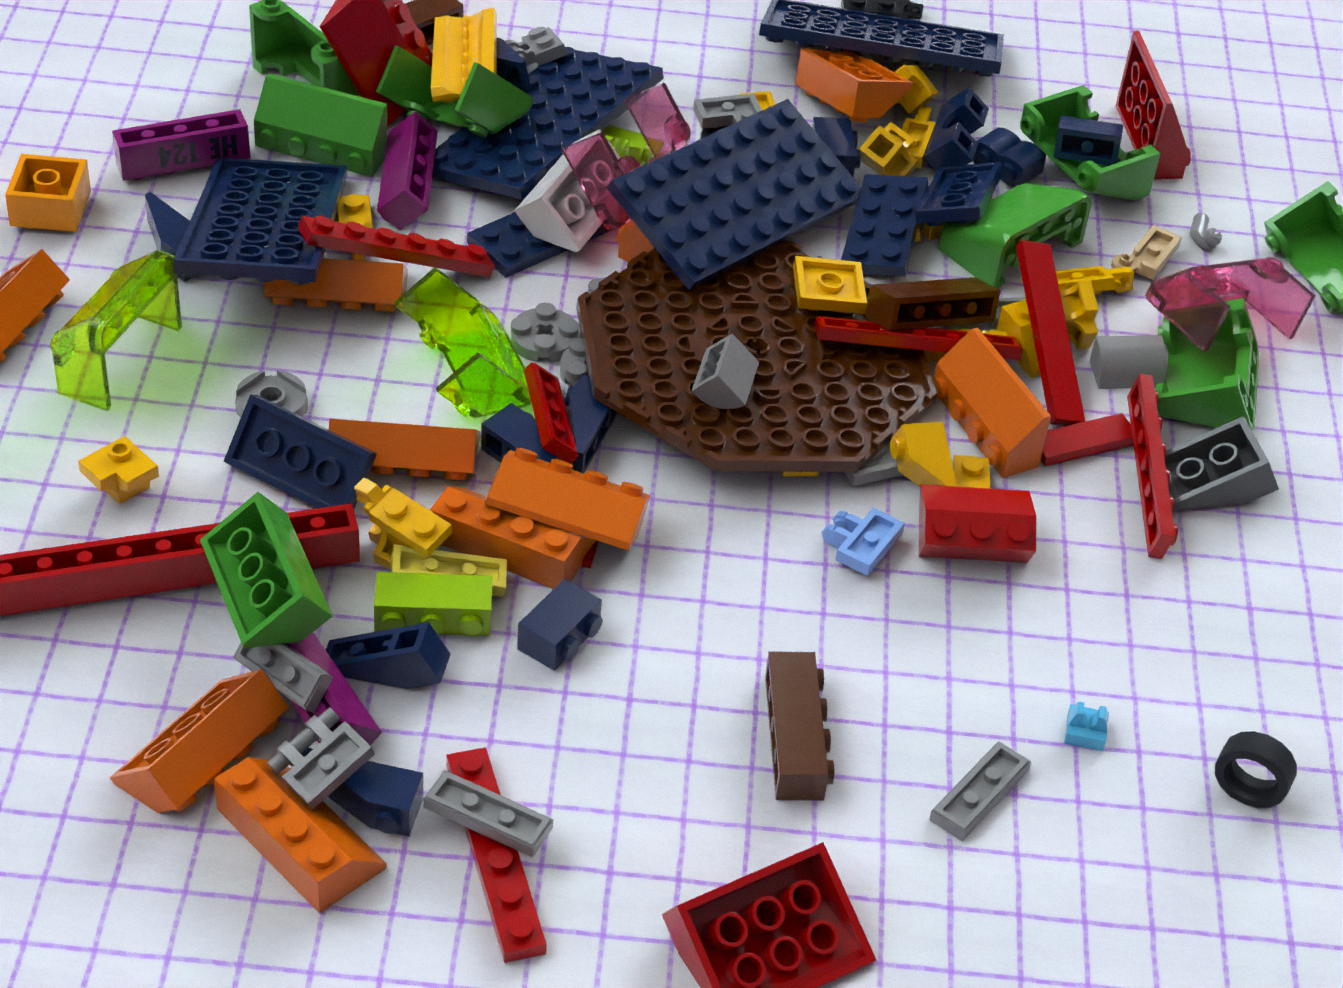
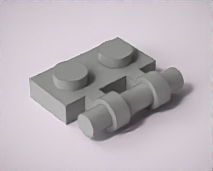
M537 27L528 32L529 35L521 37L522 42L519 43L514 40H505L525 60L526 67L535 62L540 66L567 55L564 43L549 27Z
M330 707L319 717L312 716L304 723L306 728L290 742L285 740L276 748L278 753L266 762L276 775L288 765L292 766L282 778L311 810L375 754L372 747L346 721L333 732L330 730L340 720L339 716ZM316 740L321 742L305 757L301 755Z

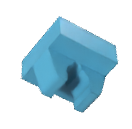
M1078 702L1076 705L1070 704L1064 744L1103 751L1107 738L1109 717L1107 708L1104 706H1100L1099 710L1084 707V702Z

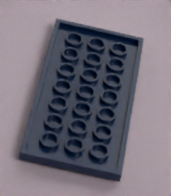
M772 0L760 24L759 35L766 36V40L770 42L781 43L785 39L796 41L795 44L801 47L809 48L813 47V44L822 45L831 52H843V49L853 50L856 55L862 57H872L873 54L885 56L886 60L892 62H902L903 59L914 60L916 65L923 67H932L933 64L945 65L946 70L961 72L964 68L975 70V74L985 77H991L993 73L1000 74L1004 34L794 0Z
M565 47L566 56L542 64L528 74L531 89L523 92L534 98L530 112L496 134H488L486 138L470 132L469 129L462 127L435 149L432 178L523 199L534 189L575 141L598 129L602 132L663 80V68L649 65L646 62H633L624 60L621 57H608L599 55L597 52H583L574 50L572 47Z
M789 99L611 180L607 187L609 192L688 290L857 204L862 193V187Z
M217 157L173 259L174 273H182L191 278L213 275L219 276L224 280H235L240 277L254 278L259 282L290 280L291 283L298 285L316 282L326 248L307 245L298 229V225L302 216L313 218L324 216L334 221L347 179V166Z

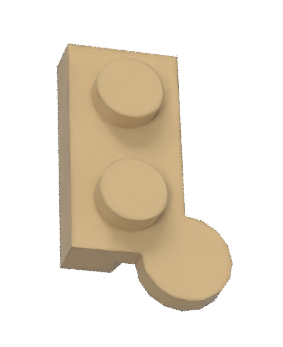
M1152 225L1134 247L1131 255L1122 253L1113 257L1111 268L1130 267L1134 273L1136 272L1138 275L1154 280L1180 247L1182 237Z

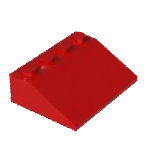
M336 0L319 27L360 96L387 104L388 127L406 110L376 92L394 47H401L432 66L433 54L425 42L422 31L417 28L408 6L402 0Z
M1139 30L1133 31L1115 106L1134 150H1140L1142 147L1152 145L1160 152L1154 179H1183L1185 168L1189 166L1191 161L1190 149L1186 146L1173 103Z
M824 842L688 900L661 914L678 954L700 988H818L877 961Z

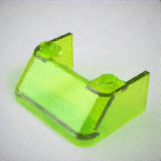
M156 250L121 265L112 272L110 278L62 329L54 333L50 342V349L53 354L58 394L108 411L111 408L105 353L137 318L176 331L182 328L177 273H174L173 259L175 257L173 254Z
M434 267L394 302L398 309L418 323L422 331L419 333L422 341L430 349L436 347L443 352L453 374L436 387V390L440 395L453 403L456 410L462 416L467 417L470 415L473 418L496 414L510 403L519 408L528 407L532 404L524 374L525 367L500 320L488 307L439 269Z

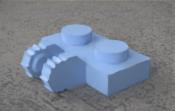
M874 507L864 519L851 513L848 514L843 510L839 511L832 519L834 525L828 524L821 533L823 540L838 549L836 561L868 576L903 534L905 522Z

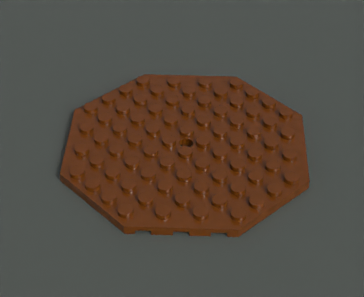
M784 241L691 290L687 289L654 248L648 253L643 251L628 262L626 269L620 273L617 271L613 272L599 282L596 290L591 293L586 291L577 299L576 310L593 398L714 471L857 472L885 445L890 443L892 436L903 424H911L936 401L938 391L924 350L818 340L814 329L816 317L818 316L873 321L865 317L866 311L865 314H845L835 311H812L798 308L793 264L795 256H810L803 253V246L794 241ZM864 281L868 304L871 284ZM733 334L759 361V365L746 405L735 409H720L701 401L692 392V388L706 349L728 335ZM752 348L757 349L760 355H757V351L752 350Z

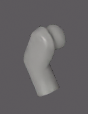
M1197 213L1193 218L1189 233L1190 237L1206 250L1216 248L1217 244L1222 241L1221 233L1219 232L1216 235L1215 228L1207 230L1209 217L1205 213Z

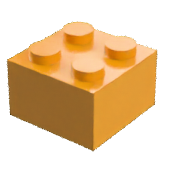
M21 154L5 193L10 226L77 232L91 192L87 159Z

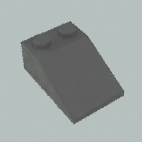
M1244 416L1166 450L1164 459L1166 469L1170 472L1168 487L1169 494L1174 499L1173 511L1247 504L1279 490L1270 462Z

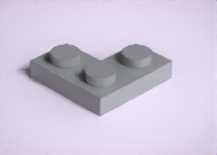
M754 93L696 99L693 106V111L701 128L729 126L762 111Z

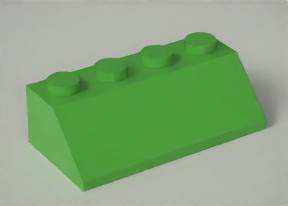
M268 73L265 77L254 117L255 146L321 164L347 166L348 171L373 177L384 162L387 144V104Z
M260 492L254 494L200 539L240 641L247 649L303 641L333 617L287 512Z

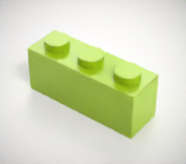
M377 572L374 598V632L429 622L437 634L490 636L493 576Z

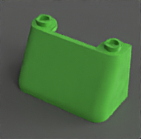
M261 0L249 5L252 63L255 70L260 74L267 73L266 68L279 69L282 76L296 71L312 85L361 97L325 35L281 0Z
M1078 86L1024 104L1020 121V128L1023 134L1085 191L1135 201L1145 198L1150 194L1160 157V152L1152 145L1142 147L1140 150L1129 151L1127 154L1120 148L1117 163L1110 166L1096 164L1093 161L1081 162L1054 158L1061 115L1096 121L1099 119V113L1097 111L1091 112L1088 99L1092 98L1093 93L1086 86Z
M1327 181L1265 221L1264 225L1267 236L1264 239L1272 252H1279L1320 294L1323 304L1330 312L1335 310L1341 314L1343 313V207L1340 204L1337 205L1335 201L1338 190Z
M1023 183L990 200L982 218L978 219V221L970 224H960L959 221H947L941 229L939 250L976 278L999 288L1005 284L1006 279L1002 277L1004 271L1010 265L1013 268L1019 266L1016 245L1021 240L1041 243L1056 236L1070 248L1083 243L1092 199L1080 190Z
M1240 298L1164 311L1163 325L1158 326V335H1162L1169 353L1166 382L1156 384L1155 389L1159 395L1157 410L1161 417L1218 428L1244 416L1251 430H1254L1259 348L1245 299Z

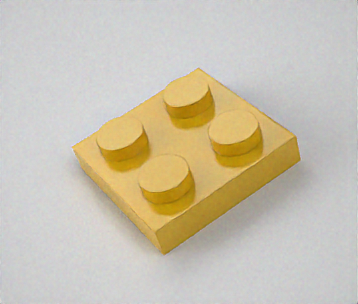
M795 256L793 271L798 308L812 311H835L845 314H865L867 298L861 262Z

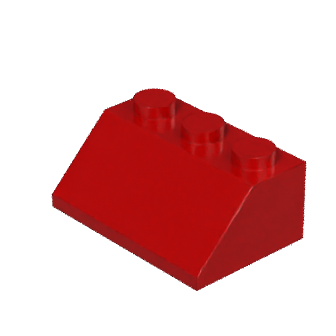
M920 485L919 557L1028 563L1035 554L1036 512L1030 491Z

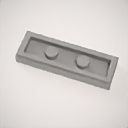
M240 643L233 656L236 661L250 671L262 669L278 691L303 709L315 713L333 679L332 675L286 643L248 649Z
M998 741L932 809L929 820L963 842L1029 771L1031 761Z
M446 770L443 771L423 798L424 808L532 858L553 829L554 819Z

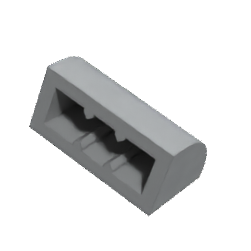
M730 334L706 349L692 392L701 401L716 408L735 409L746 405L759 361L733 334Z
M1162 335L1095 337L1089 362L1098 389L1132 388L1139 373L1153 376L1154 388H1156V384L1166 382L1167 356Z

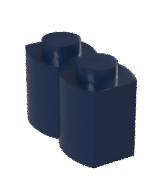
M997 127L976 141L978 146L973 163L1001 162L1003 171L1001 180L1012 187L1028 183L1043 173L1046 154L1037 145L1028 141H1021L1015 133L1006 128Z

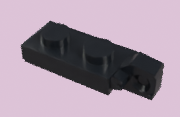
M841 0V5L844 9L906 19H921L924 6L923 0Z

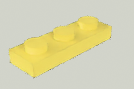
M394 544L391 572L493 576L492 596L504 598L507 559L435 550L426 558L409 546Z

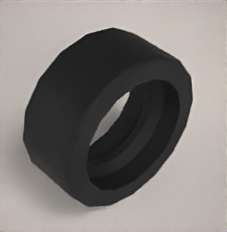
M1256 731L1239 732L1231 736L1215 763V777L1220 787L1233 799L1256 808H1270L1282 803L1297 775V763L1292 752L1277 739ZM1236 759L1258 762L1265 766L1274 775L1276 780H1263L1253 777L1237 764Z

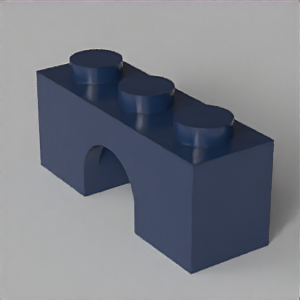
M970 87L941 105L924 156L929 166L936 171L939 167L968 165L973 162L978 143L971 134L984 126L989 108Z

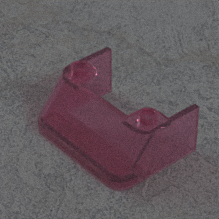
M665 82L624 100L654 156L645 164L689 145L690 127L684 120ZM603 132L564 147L562 152L602 225L611 231L621 228L624 224L627 225L632 219L609 192L607 187L611 180L641 167V164L629 155L617 159Z
M1266 257L1265 259L1191 267L1152 281L1145 297L1199 349L1206 352L1209 350L1230 309V306L1224 301L1244 298L1248 304L1285 337L1293 339L1316 295L1283 268L1284 265L1281 261L1272 257Z

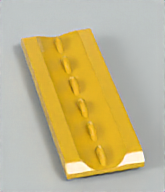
M495 7L482 9L470 17L466 14L463 15V18L448 15L435 17L431 73L433 102L442 101L449 103L458 100L474 62L481 64L496 74L497 13Z

